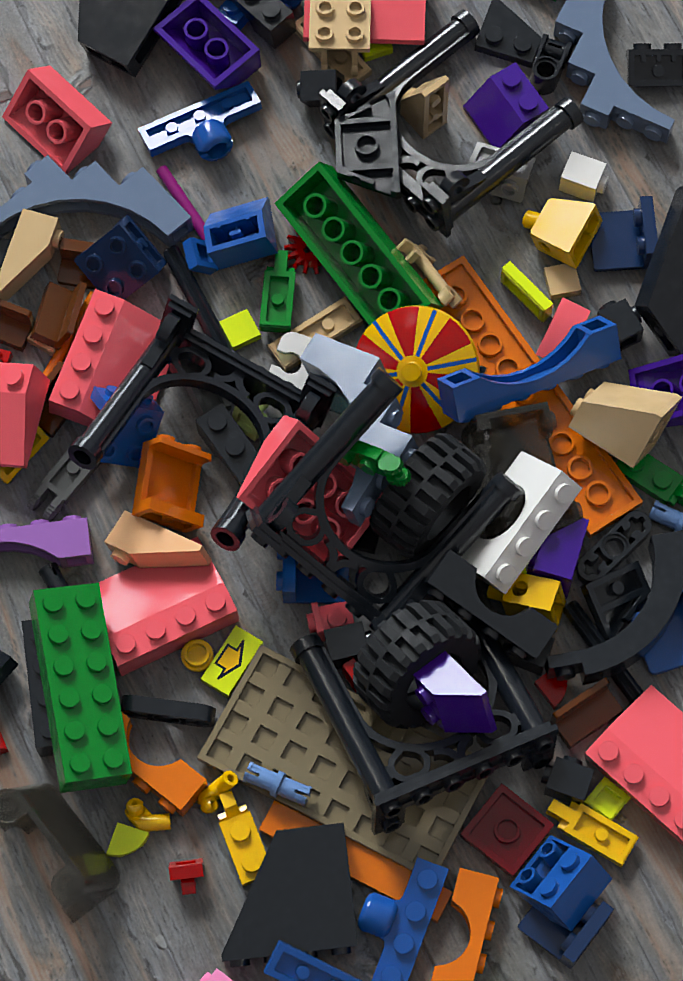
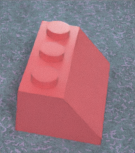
M50 65L27 70L2 116L44 157L48 155L66 174L99 147L112 124L105 115Z

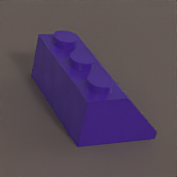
M186 0L153 27V31L214 90L237 86L261 67L260 49L208 0Z

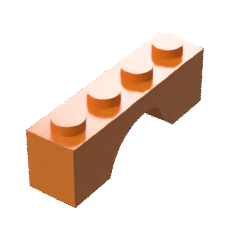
M122 712L132 769L131 776L134 778L132 783L144 794L147 795L151 791L160 798L157 803L166 812L173 815L176 811L184 817L198 800L199 794L208 787L207 779L182 759L164 766H153L139 760L132 753L129 746L133 725L130 718Z
M464 868L459 869L451 907L464 918L469 929V943L459 958L448 964L435 966L431 981H474L475 973L483 974L487 954L481 953L484 940L491 941L495 921L489 920L492 907L499 909L503 889L497 887L498 877Z

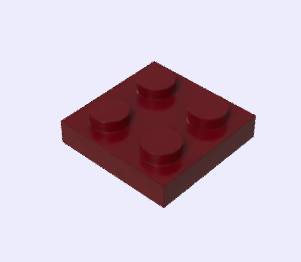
M501 783L461 832L460 837L513 879L553 829L554 824Z

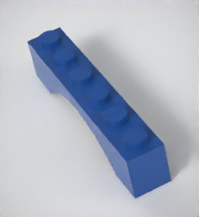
M600 315L576 324L551 353L539 362L520 371L509 374L488 375L463 368L437 378L443 414L458 423H467L483 413L498 411L503 405L513 401L526 400L531 394L541 390H551L561 382L579 379L584 373L608 367L610 363L622 359L617 324Z

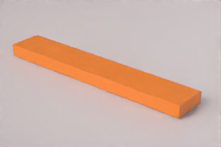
M274 800L259 828V832L273 838L276 830L319 826L322 824ZM345 837L350 879L383 896L400 900L404 895L412 871ZM442 887L431 917V921L438 923L453 894L452 891L445 887Z

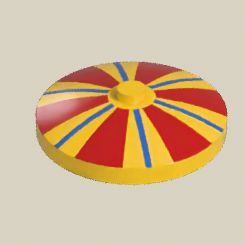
M405 306L385 313L365 330L356 349L379 357L386 372L403 387L404 390L396 398L404 413L402 414L399 426L395 429L406 433H427L443 428L454 421L443 414L437 378L463 368L480 373L477 349L466 329L449 314L428 306Z

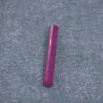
M166 165L159 167L156 173L172 197L191 216L193 228L200 239L205 240L203 229L205 222Z

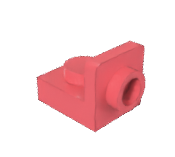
M343 601L319 607L317 602L311 603L312 613L306 614L309 632H316L322 641H326L324 630L354 623L353 614L345 607L347 602Z

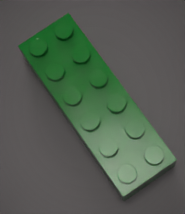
M318 162L274 203L369 325L385 313L405 306L421 305L439 310L444 307L411 264L405 260L404 255L396 248V245L347 183L337 179V172L333 166Z
M99 583L33 590L29 601V608L60 793L127 784L132 775Z

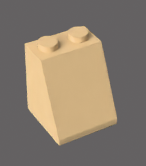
M603 382L595 390L590 388L583 399L579 398L570 411V414L574 417L568 427L634 468L654 448L680 403L682 396L676 393Z

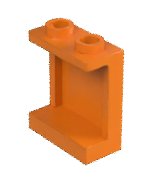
M165 434L157 435L156 438L143 442L132 515L183 533L202 528L205 515L195 512L201 467L203 464L211 462L212 454L202 451V448L198 445L176 442L173 436Z

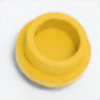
M200 639L189 641L181 651L183 665L193 672L206 670L214 659L213 649L210 644Z

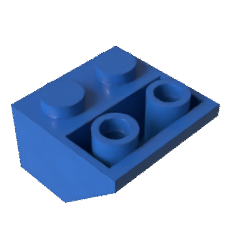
M268 197L211 213L203 226L207 254L220 270L278 253L270 199Z
M550 835L509 887L550 921L572 931L611 882L612 877L593 855Z

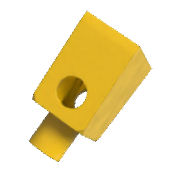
M551 198L547 200L541 213L531 210L526 211L523 216L522 225L524 228L531 230V238L539 251L577 269L603 220L594 203Z
M524 573L518 576L506 594L490 585L487 591V598L502 602L507 616L515 615L526 608L532 607L558 626L566 604L560 581Z

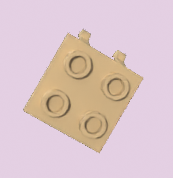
M310 0L309 52H321V70H327L328 50H352V76H358V52H370L371 0Z

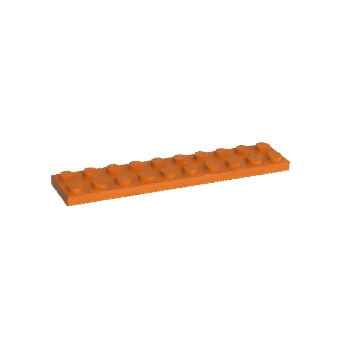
M464 255L438 270V273L448 286L453 288L462 298V301L454 309L450 304L445 306L442 303L444 307L440 310L455 318L469 333L477 349L480 366L488 368L485 374H509L523 370L540 361ZM427 277L423 279V281L427 284L430 290L438 298V292L427 279ZM558 384L551 390H541L531 394L526 400L513 401L503 405L498 410V413L527 453L562 470L582 487V490L568 507V510L576 521L582 518L589 519L586 531L589 539L642 506L643 500L608 452L568 427L574 417L570 414L573 404Z

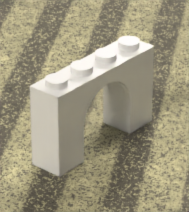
M523 451L519 453L505 473L524 491L525 503L521 514L506 532L492 539H482L479 537L462 556L463 559L477 568L476 578L504 594L508 592L582 490V487L562 470Z

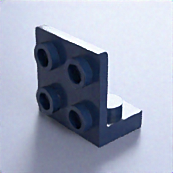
M640 196L638 208H633V210L600 212L603 222L591 242L593 270L595 272L648 269L658 241L653 196Z
M128 214L118 221L109 232L74 259V262L97 290L124 300L157 275L167 263Z
M604 901L600 905L594 902L574 929L570 931L552 922L532 906L518 924V930L569 969H572L611 917L614 908Z

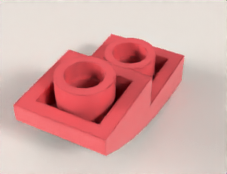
M562 297L536 351V355L544 358L551 353L574 325L587 321L591 311Z

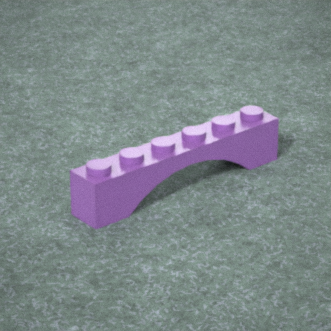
M78 515L64 517L62 521L55 522L40 519L32 521L30 525L17 526L16 524L0 525V552L15 551L33 554L51 562H56L61 568L94 564L91 530L87 517L82 518Z

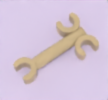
M404 238L396 248L407 255L405 258L410 264L415 262L438 292L439 300L445 306L450 304L454 309L462 301V298L453 288L448 286L432 265L436 259L425 252L427 247L423 244L417 245Z

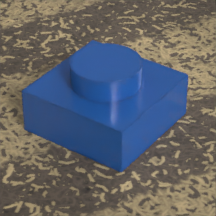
M190 237L182 242L185 260L190 271L211 275L219 270L207 254L205 240Z

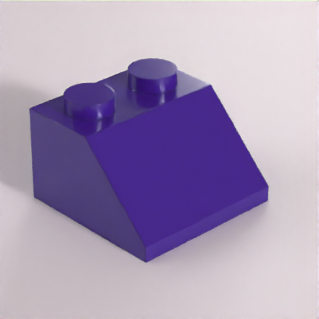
M516 62L490 76L463 105V109L488 144L499 148L503 147L549 110L547 104Z
M582 518L548 535L528 563L527 574L560 581L566 599L585 540L589 519Z
M446 651L413 674L417 685L415 694L423 704L421 712L431 725L436 723L444 732L493 733L497 730L487 691Z

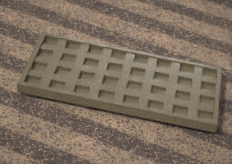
M261 644L197 757L199 762L222 774L226 771H233L238 777V782L322 825L344 823L345 837L410 871L413 870L417 857L440 866L443 865L488 777L481 780L475 778L464 783L461 788L454 792L448 793L444 791L435 795L426 804L409 806L405 811V823H402L397 830L374 835L371 830L372 809L364 792V784L302 666ZM347 689L365 722L380 735L394 741L411 744L430 743L444 739L421 726L400 729L387 725L358 694ZM375 747L384 766H388V760L392 754ZM468 750L465 752L466 756L472 753ZM429 756L431 761L430 771L449 763L443 760L434 761L433 756ZM403 757L395 766V770L404 776L417 773L423 768L419 760L409 757ZM252 761L254 764L275 773L282 771L286 773L285 777L313 787L310 797L296 792L307 797L308 802L306 806L303 807L279 795L275 798L269 795L270 791L248 782H243L245 772L257 777L259 776L248 771L249 763Z

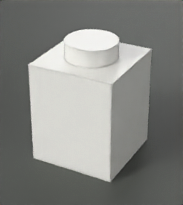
M572 151L561 175L559 191L593 203L597 193L603 194L609 179V176L604 175L607 163Z

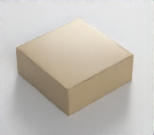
M566 264L544 267L543 273L550 301L561 299L562 297L581 295V286L575 268Z

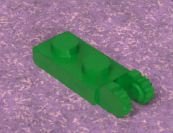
M359 440L339 461V463L345 466L350 464L358 466L362 471L372 476L376 473L385 476L389 484L396 485L397 487L406 485L411 479V473L408 468L406 469L403 466L404 463L400 457Z

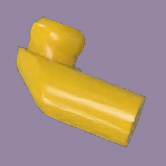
M233 771L224 772L199 794L197 803L201 805L203 813L210 814L217 811L219 795L228 792L238 783V777Z
M132 798L127 801L126 817L137 829L146 832L171 830L170 813L152 814L139 798Z

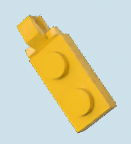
M232 790L219 795L225 811L218 814L219 826L241 884L246 886L254 882L266 851L251 812L248 811L246 804L237 806Z
M553 799L546 811L547 815L560 822L557 828L564 832L563 834L621 868L639 838L637 835L582 803L579 805L572 801L568 807Z

